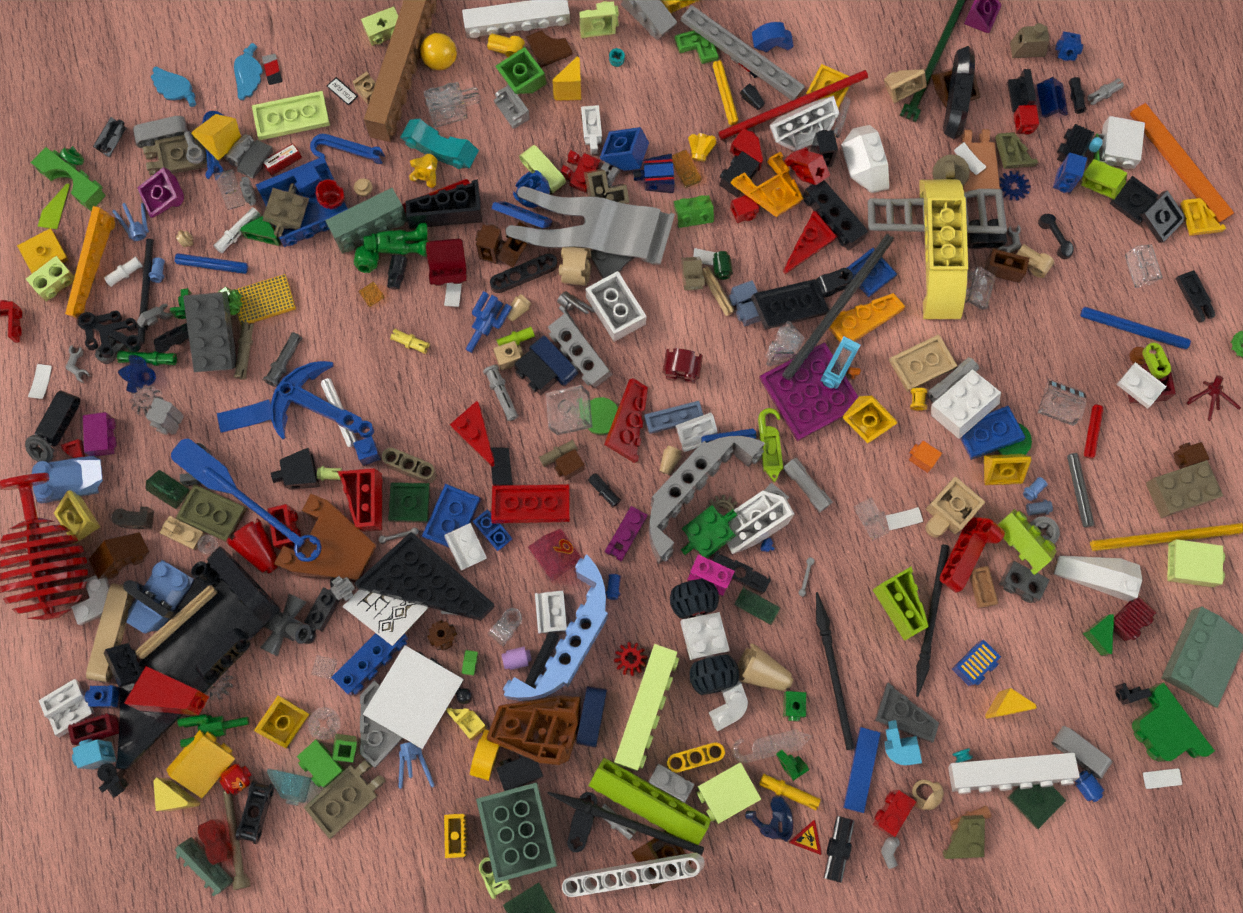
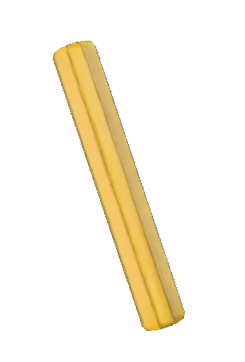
M721 60L713 62V69L729 125H736L738 123V116Z

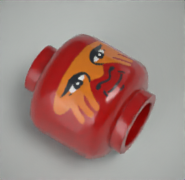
M234 764L221 773V780L219 782L227 794L232 793L236 795L250 785L249 777L252 774L246 765L241 767L239 764Z

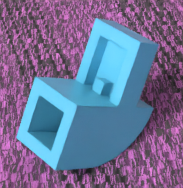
M888 721L889 729H885L888 741H884L888 757L900 765L922 763L917 736L900 739L897 721Z

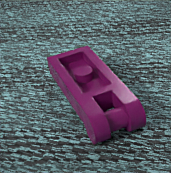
M630 506L604 553L612 554L617 557V560L622 562L648 515ZM617 543L623 546L621 550L615 548Z

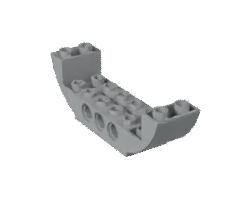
M727 436L708 443L703 441L652 496L649 542L659 564L662 561L667 562L674 551V542L663 533L664 529L668 526L669 519L671 517L675 518L681 512L683 504L687 505L694 498L696 490L700 491L706 485L709 476L713 477L718 472L722 461L726 463L731 458V453L749 467L751 463L755 465L761 459L764 452V442L744 436Z

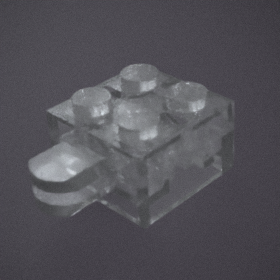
M458 82L447 83L444 86L433 87L423 91L433 128L468 119L466 106L477 104L481 101L477 87L461 90Z

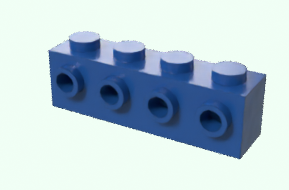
M375 633L331 678L348 695H357L364 688L363 684L368 679L372 680L379 673L377 670L382 665L386 666L393 659L392 655L397 650L401 651L407 645L406 641L409 638L403 634L392 646Z

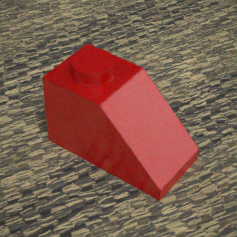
M743 128L731 143L730 153L739 156L743 151L760 163L758 169L760 171L763 157L759 138L754 132Z

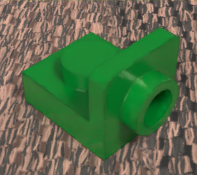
M188 288L181 289V296L178 297L180 307L170 308V312L175 318L186 319L183 296L192 294Z
M783 750L776 753L783 770L793 781L809 771V767L799 756L794 758L791 754L787 755Z

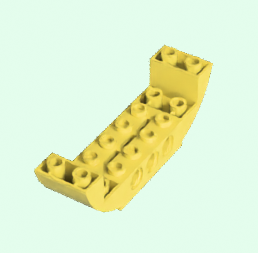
M958 179L919 180L920 198H924L926 296L923 300V319H961L965 304L968 272L966 197L964 196L963 186Z

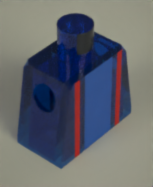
M672 154L643 160V170H633V181H644L646 191L674 193L675 181Z

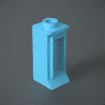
M845 336L843 337L820 380L826 387L838 389L861 346L860 344Z

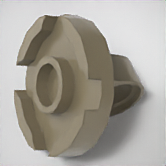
M950 154L943 156L933 167L934 180L958 179L963 186L969 179L970 170L968 163L958 155Z

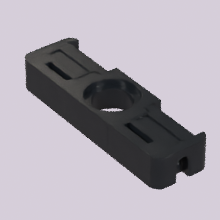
M716 552L712 561L734 571L737 568L745 570V577L738 578L734 572L732 580L760 594L766 591L771 581L770 577L767 579L766 576L752 571L753 568L737 560L733 562L734 560L722 554L719 555L720 552Z

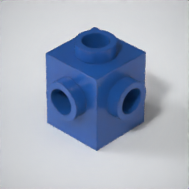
M1063 31L1061 38L1057 40L1055 46L1058 58L1065 61L1076 60L1077 55H1080L1083 50L1080 34Z

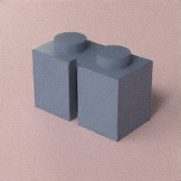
M753 280L732 287L731 294L729 295L731 304L735 305L737 309V318L739 322L742 321L744 327L761 321L751 299L754 293H758Z

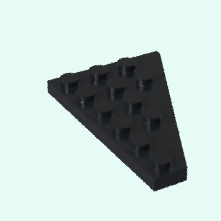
M412 532L355 582V586L361 590L479 621L495 607L493 602Z

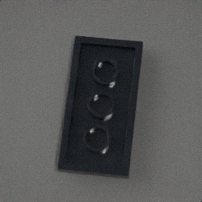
M815 279L754 293L751 296L765 330L823 316L830 311Z

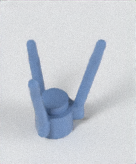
M125 203L122 204L130 222L129 228L117 211H112L127 232L129 239L140 241L146 238V233L149 230L144 203H141L142 224L134 222Z
M411 742L401 744V751H399L398 787L400 789L403 787L404 760L407 761L409 778L413 777L411 761L417 759L416 755L419 757L430 786L434 787L435 785L422 755L421 748Z

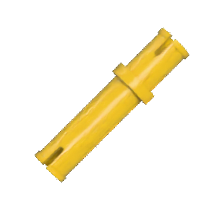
M763 773L760 779L759 786L775 792V795L785 796L815 811L820 804V798L790 786L782 779L777 780Z

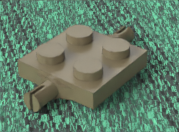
M294 183L290 184L288 192L276 188L272 189L263 215V221L276 226L274 235H278V237L282 236L284 228L294 230L301 228L309 203V198L296 194L297 187Z

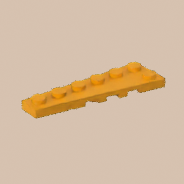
M92 207L65 312L66 315L76 319L85 311V304L110 231L115 227V218L100 207Z

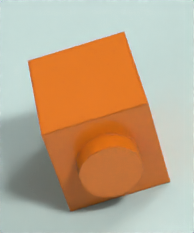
M922 441L919 445L915 443L909 453L912 456L909 458V461L928 473L942 452Z

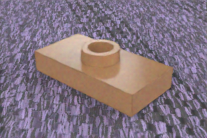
M989 566L973 569L970 581L977 608L998 605Z

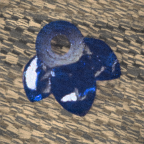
M129 355L130 365L118 370V374L128 382L126 391L131 393L140 392L145 386L152 385L156 380L154 370L149 368L145 359L138 355ZM145 373L149 374L148 380L144 378Z

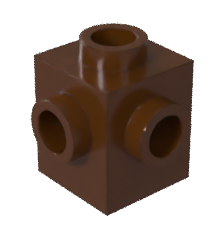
M437 621L432 624V628L428 629L430 635H427L431 646L435 645L438 650H447L457 642L455 636L458 635L453 624L449 625L447 621ZM445 632L443 637H438V633Z

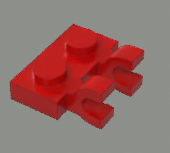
M570 150L567 162L576 165L577 168L573 172L569 167L563 165L560 173L566 180L570 181L569 186L586 193L587 187L584 172L597 170L600 159L586 153L580 157L579 154Z

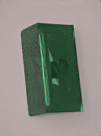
M160 470L146 480L145 489L174 509L180 506L190 492V489Z

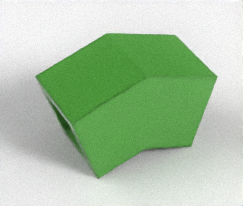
M465 651L462 674L474 675L476 673L478 652Z

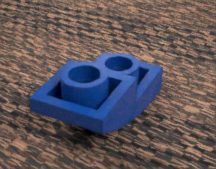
M488 509L472 521L497 551L512 540V537L501 524L491 522V513Z

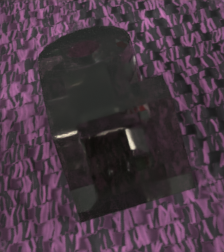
M141 506L140 512L127 511L120 508L112 513L111 520L121 528L152 530L154 510Z

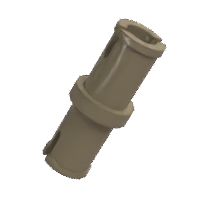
M572 439L559 447H553L554 450L539 456L543 467H546L574 449L577 451L578 449Z

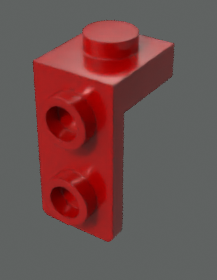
M0 300V316H8V338L15 343H19L20 336L22 335L20 319L23 316L22 309L13 301Z

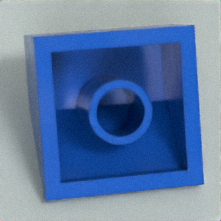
M641 127L609 131L600 159L624 171L641 169L649 141Z

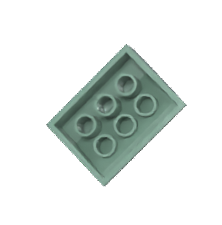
M1202 606L1191 610L1161 679L1218 708L1243 650V634L1221 616Z
M537 782L476 799L495 883L558 866Z

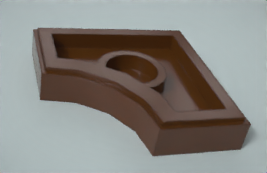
M542 30L526 36V40L540 68L573 55L566 38H551Z

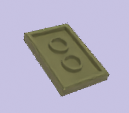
M194 484L176 519L226 542L229 537L230 539L232 538L247 508Z

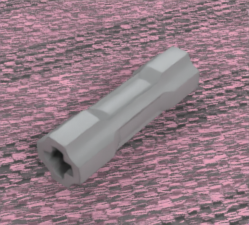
M968 357L951 374L928 391V398L934 403L972 369L977 372L980 369L978 364Z
M797 458L792 459L783 467L788 476L808 496L811 504L819 513L833 503L828 495L813 481Z

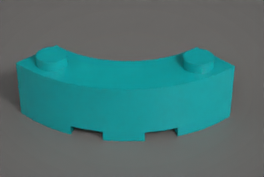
M421 119L409 120L400 137L409 148L416 149L425 155L432 154L437 158V161L454 166L457 169L470 168L479 152L469 140L451 136L449 139L439 135V131Z

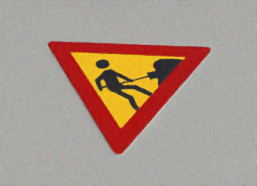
M813 820L791 839L789 843L821 855L816 823Z

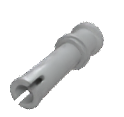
M497 364L491 365L483 370L484 375L487 376L490 382L489 387L495 391L507 421L515 420L519 415L505 388L506 381L500 375L499 366Z

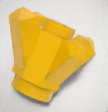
M698 133V135L691 134L688 137L692 151L691 159L706 161V157H708L710 151L717 144L715 136Z
M426 154L421 158L410 160L411 167L415 168L409 175L410 180H425L428 187H435L437 158L432 154Z

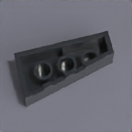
M478 179L473 180L472 183L467 185H457L456 188L446 191L443 189L431 196L427 194L405 201L409 229L417 228L420 223H426L427 227L482 222Z

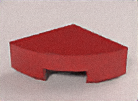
M77 439L61 444L62 450L70 457H86L82 440Z

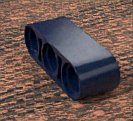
M544 335L529 347V350L532 349L557 375V381L565 387L579 375L576 368Z
M587 686L576 744L597 747L607 689Z

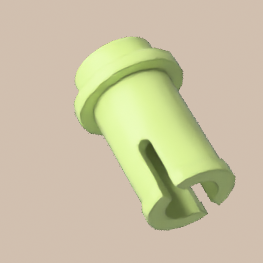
M318 467L317 479H321V481H324V479L341 480L337 471H342V468Z

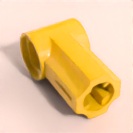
M492 33L488 38L487 48L510 57L524 47L525 41L518 36L508 38Z

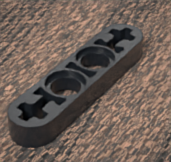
M547 253L498 273L490 279L491 289L495 293H502L553 272L557 268V258L555 255ZM546 260L552 262V265L546 264ZM530 266H535L537 272L530 274L527 269ZM513 273L520 274V279L513 281L510 276ZM499 281L501 287H498L495 282Z

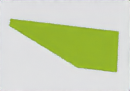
M66 184L42 210L37 227L58 228L70 184Z

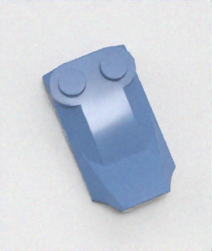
M94 455L49 463L40 461L32 468V474L49 473L50 477L48 482L33 486L36 500L40 504L62 500L65 493L69 490L79 496L99 493L98 487L103 481L101 459L96 458Z
M161 560V562L153 567L152 575L144 585V591L148 589L155 593L157 600L168 602L172 605L171 609L175 611L195 579ZM135 599L128 610L126 622L146 634L151 631H158L170 618L162 617Z

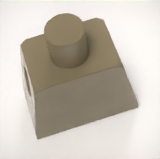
M1037 23L1035 26L1022 27L1010 42L1012 58L1045 57L1049 46L1048 28L1041 23Z

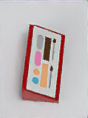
M292 143L268 157L263 164L272 176L302 159V156Z

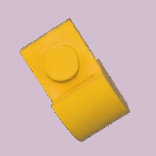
M485 729L477 744L469 775L489 781L500 745L487 740L489 730Z

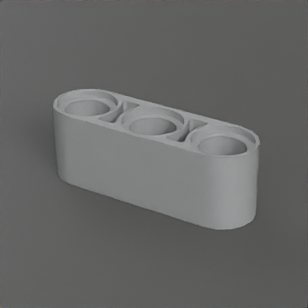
M173 116L134 126L133 131L136 146L143 148L145 146H154L155 140L184 135L188 129L183 116Z
M1062 726L1051 742L1062 753H1075L1077 764L1089 773H1092L1096 778L1102 779L1113 763L1108 756L1066 726Z

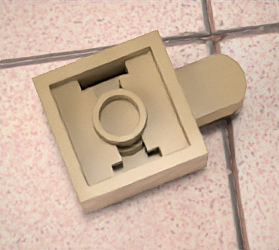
M955 476L926 508L933 515L926 524V532L931 537L937 538L949 529L956 535L982 507L985 501Z

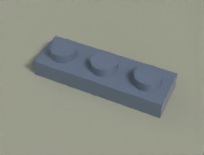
M695 401L645 414L644 418L649 434L676 428L675 425L703 416L700 402Z

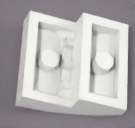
M76 679L39 700L44 716L49 719L55 736L59 738L69 732V724L72 725L73 723L81 722V720L85 721V719L89 720V718L96 716L93 708L89 707L88 703L85 702V692Z

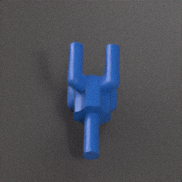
M484 291L472 310V315L477 318L472 325V328L476 331L465 349L470 353L473 352L482 334L488 336L493 327L501 328L512 309L510 305L505 304L496 320L495 318L503 303L497 297L491 295L485 308L481 311L489 297V294Z

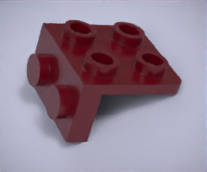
M462 239L426 242L430 285L441 286L445 283L461 284L467 281V267Z

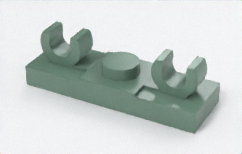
M192 837L176 847V858L182 857L185 860L183 866L186 867L188 865L206 882L205 888L210 886L214 890L212 896L222 892L234 881Z

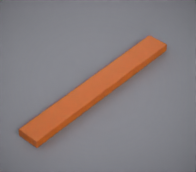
M1146 102L1132 110L1130 116L1134 121L1145 122L1144 133L1195 197L1201 198L1207 208L1212 210L1216 215L1214 217L1215 220L1221 223L1234 214L1233 210Z

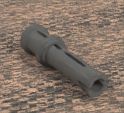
M291 333L279 357L275 362L271 363V369L267 376L263 377L262 380L273 387L278 386L282 375L287 372L286 366L302 340L299 334Z

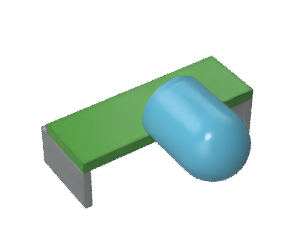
M1096 134L1088 146V149L1094 152V159L1100 161L1099 149L1103 144L1102 139L1105 134Z

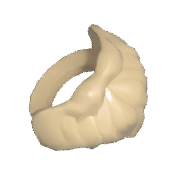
M929 780L916 782L912 788V795L916 800L914 806L922 810L935 809L941 803L944 795L940 783H932ZM922 784L929 785L934 791L927 801L918 797L916 793L917 788Z

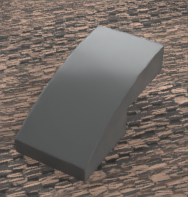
M256 140L241 160L237 172L254 178L263 169V162L272 154L273 147Z

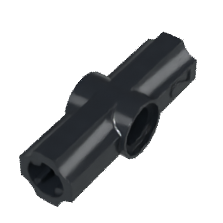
M836 816L833 834L827 846L828 858L823 878L842 883L846 861H848L851 853L852 843L850 841L855 820Z

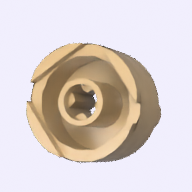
M562 247L561 257L563 258V264L559 265V275L561 276L562 283L587 286L591 272V263H589L588 257L591 258L590 248Z

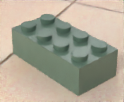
M390 188L325 221L343 254L351 252L355 247L364 244L363 236H371L372 233L376 234L393 228H399L407 222V218L394 189Z

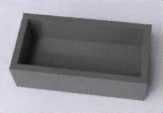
M228 292L183 296L193 371L205 372L236 368L237 360Z

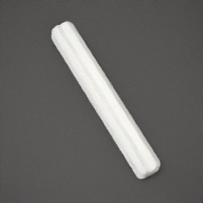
M330 378L322 380L321 386L328 402L344 410ZM339 426L347 446L353 447V442L357 441L355 434Z

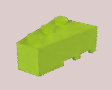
M1014 509L998 525L1005 531L1003 539L1010 547L1013 546L1020 553L1019 558L1022 561L1026 559L1033 567L1030 571L1035 575L1052 561L1057 552L1055 550L1056 546L1049 539L1045 540L1040 535L1042 534L1035 525L1031 526L1026 521L1027 517L1021 511L1017 512Z

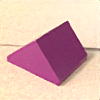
M974 0L964 24L982 32L990 33L1002 6L999 0Z

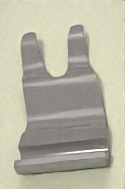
M524 186L518 189V197L558 214L584 217L585 222L579 226L551 230L510 225L506 228V235L508 237L540 247L590 248L614 255L641 258V260L654 265L661 264L674 220V213L666 214L661 212V209L655 207L629 205L600 197L566 198L552 196Z

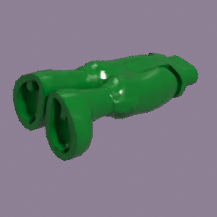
M420 223L415 231L410 232L404 230L384 231L376 234L372 233L371 236H363L364 250H373V253L380 252L399 255L417 253L422 257H427V224ZM406 241H418V243H413V244H408V243H405V242H406Z

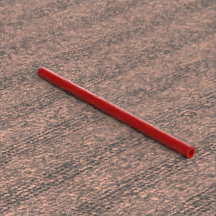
M863 70L718 132L720 140L740 133L743 128L747 130L868 79V73L866 70Z

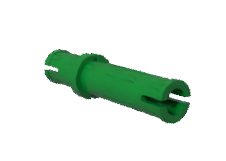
M118 351L117 360L119 363L153 364L154 366H159L160 364L176 365L177 354L159 353L157 351L150 353Z

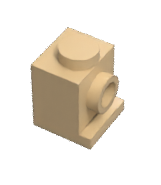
M365 72L355 79L353 84L356 92L369 105L376 82L370 77L368 72Z

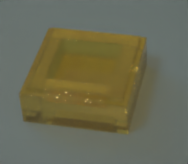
M374 281L358 291L368 307L385 298Z

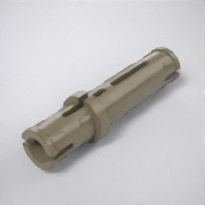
M248 322L241 323V334L237 341L239 348L234 378L238 379L239 377L240 380L247 378L250 346L253 345V340L251 339L254 324L250 323L248 325Z

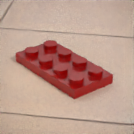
M569 484L492 486L491 522H570Z

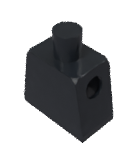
M309 448L280 459L281 470L271 472L273 483L284 481V485L289 490L320 487L313 452Z

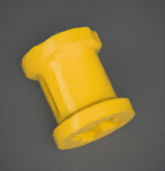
M912 388V404L910 409L915 411L926 410L927 389Z

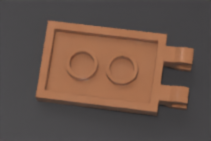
M982 129V134H979L980 143H972V130H964V134L961 135L962 143L965 142L972 153L986 166L977 175L970 170L969 179L963 185L964 192L976 189H1000L995 142H989V129Z

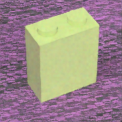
M1177 539L1168 543L1167 581L1216 587L1223 584L1225 579L1223 571L1225 553L1223 552V546Z
M741 762L697 786L699 791L696 794L700 802L706 803L708 817L712 819L711 822L715 821L717 824L761 800Z

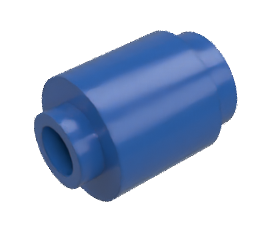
M1087 770L1079 773L1080 778L1075 781V786L1087 801L1092 800L1093 802L1101 799L1104 789L1093 774Z

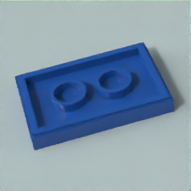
M506 201L494 202L491 208L541 228L550 227L553 222L551 218Z
M1006 406L988 413L960 439L972 460L1025 440V435L1010 407Z
M445 484L422 537L449 548L444 535L471 523L481 498Z

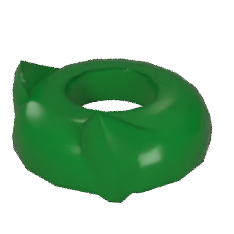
M74 146L70 149L64 147L60 151V156L66 161L75 165H83L84 158L77 152Z

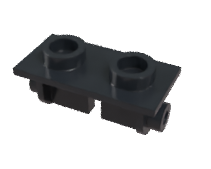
M110 117L93 147L109 157L127 128L124 126L125 122L120 119L117 121Z

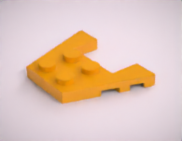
M781 152L773 155L767 161L777 175L759 186H756L745 172L731 181L734 187L775 217L785 213L803 200L795 180H792L788 173L789 167L782 160L784 156Z

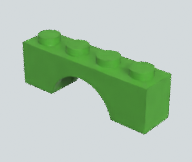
M45 147L30 162L38 172L50 181L61 177L72 179L73 188L71 194L90 211H92L93 206L96 207L106 196L101 190L103 187L97 181L91 182L89 180L90 177L82 170L78 172L74 164L62 160V157L56 150L50 151Z

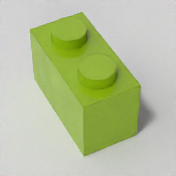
M1093 159L1083 173L1081 186L1115 200L1126 184L1127 172Z

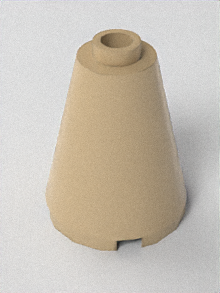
M750 644L751 649L746 648L738 662L740 669L739 681L780 691L789 689L793 682L792 674L757 645Z

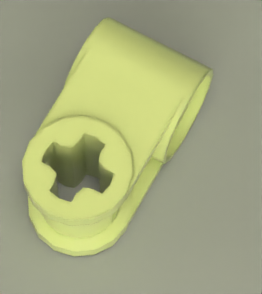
M488 856L480 862L479 871L491 898L495 899L496 895L505 890L510 891L512 888L508 880L495 883L493 871L486 872L484 870V862L490 861Z

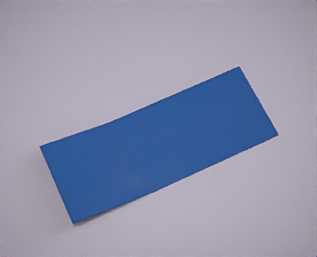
M270 400L217 413L220 433L271 420Z

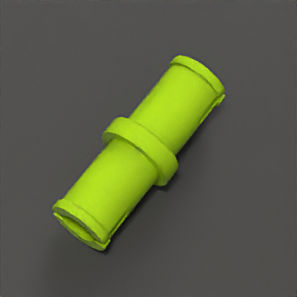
M530 326L518 332L513 331L511 332L512 334L496 339L498 346L513 341L518 346L520 342L531 339L535 335Z

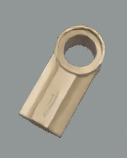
M1025 244L1017 252V255L1029 258L1028 267L1031 273L1038 278H1044L1054 264V259L1044 253L1039 254Z

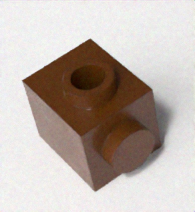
M1190 442L1180 445L1179 450L1173 453L1174 461L1180 469L1210 460L1202 442L1193 445Z
M575 449L555 460L556 467L554 469L559 478L563 476L565 481L585 470V464Z

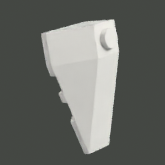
M1059 556L1054 570V575L1127 602L1138 597L1142 583L1140 565L1122 558Z

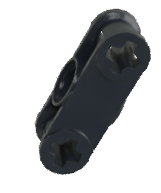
M257 780L251 782L241 822L237 828L236 840L244 839L252 841L256 845L259 843L269 803L274 793V784L265 785L258 783ZM257 806L260 811L258 816L253 818L251 811Z
M585 792L579 798L583 800V798H587L589 795L594 804L597 805V798L591 792ZM575 810L567 840L568 848L572 852H581L586 846L595 817L590 815V813L585 814L581 810ZM576 836L580 837V842H583V845L578 846L577 849L573 848L574 844L571 843V840H575Z

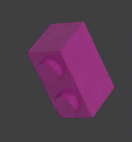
M108 413L83 415L84 452L89 456L94 455L96 457L115 454L114 448H116L117 442L113 429L116 428L115 419Z

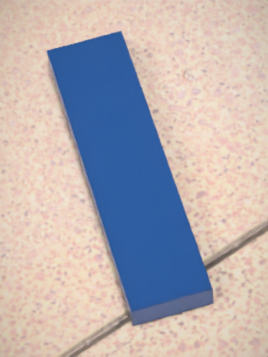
M862 727L859 728L843 805L845 809L860 813L865 811L881 732Z

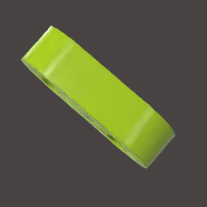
M1155 342L1148 344L1143 349V357L1151 374L1155 378L1162 379L1171 372V365L1161 345ZM1150 350L1156 351V354H1155V355H1154V353H1151V354H1150L1149 351H1150ZM1157 368H1164V371H1158Z

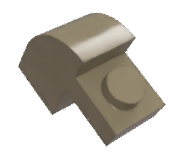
M681 258L684 290L703 289L705 279L702 275L701 258Z

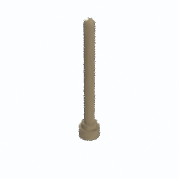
M224 790L223 797L236 874L232 882L233 890H239L251 886L250 878H247V874H244L240 843L236 840L237 824L232 793L227 794Z

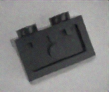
M1024 69L1018 79H1009L1007 82L1013 113H1015L1018 106L1034 105L1036 102L1031 69Z
M129 643L105 649L104 656L118 686L122 687L132 683L135 686L144 670L137 662L135 650L131 649Z

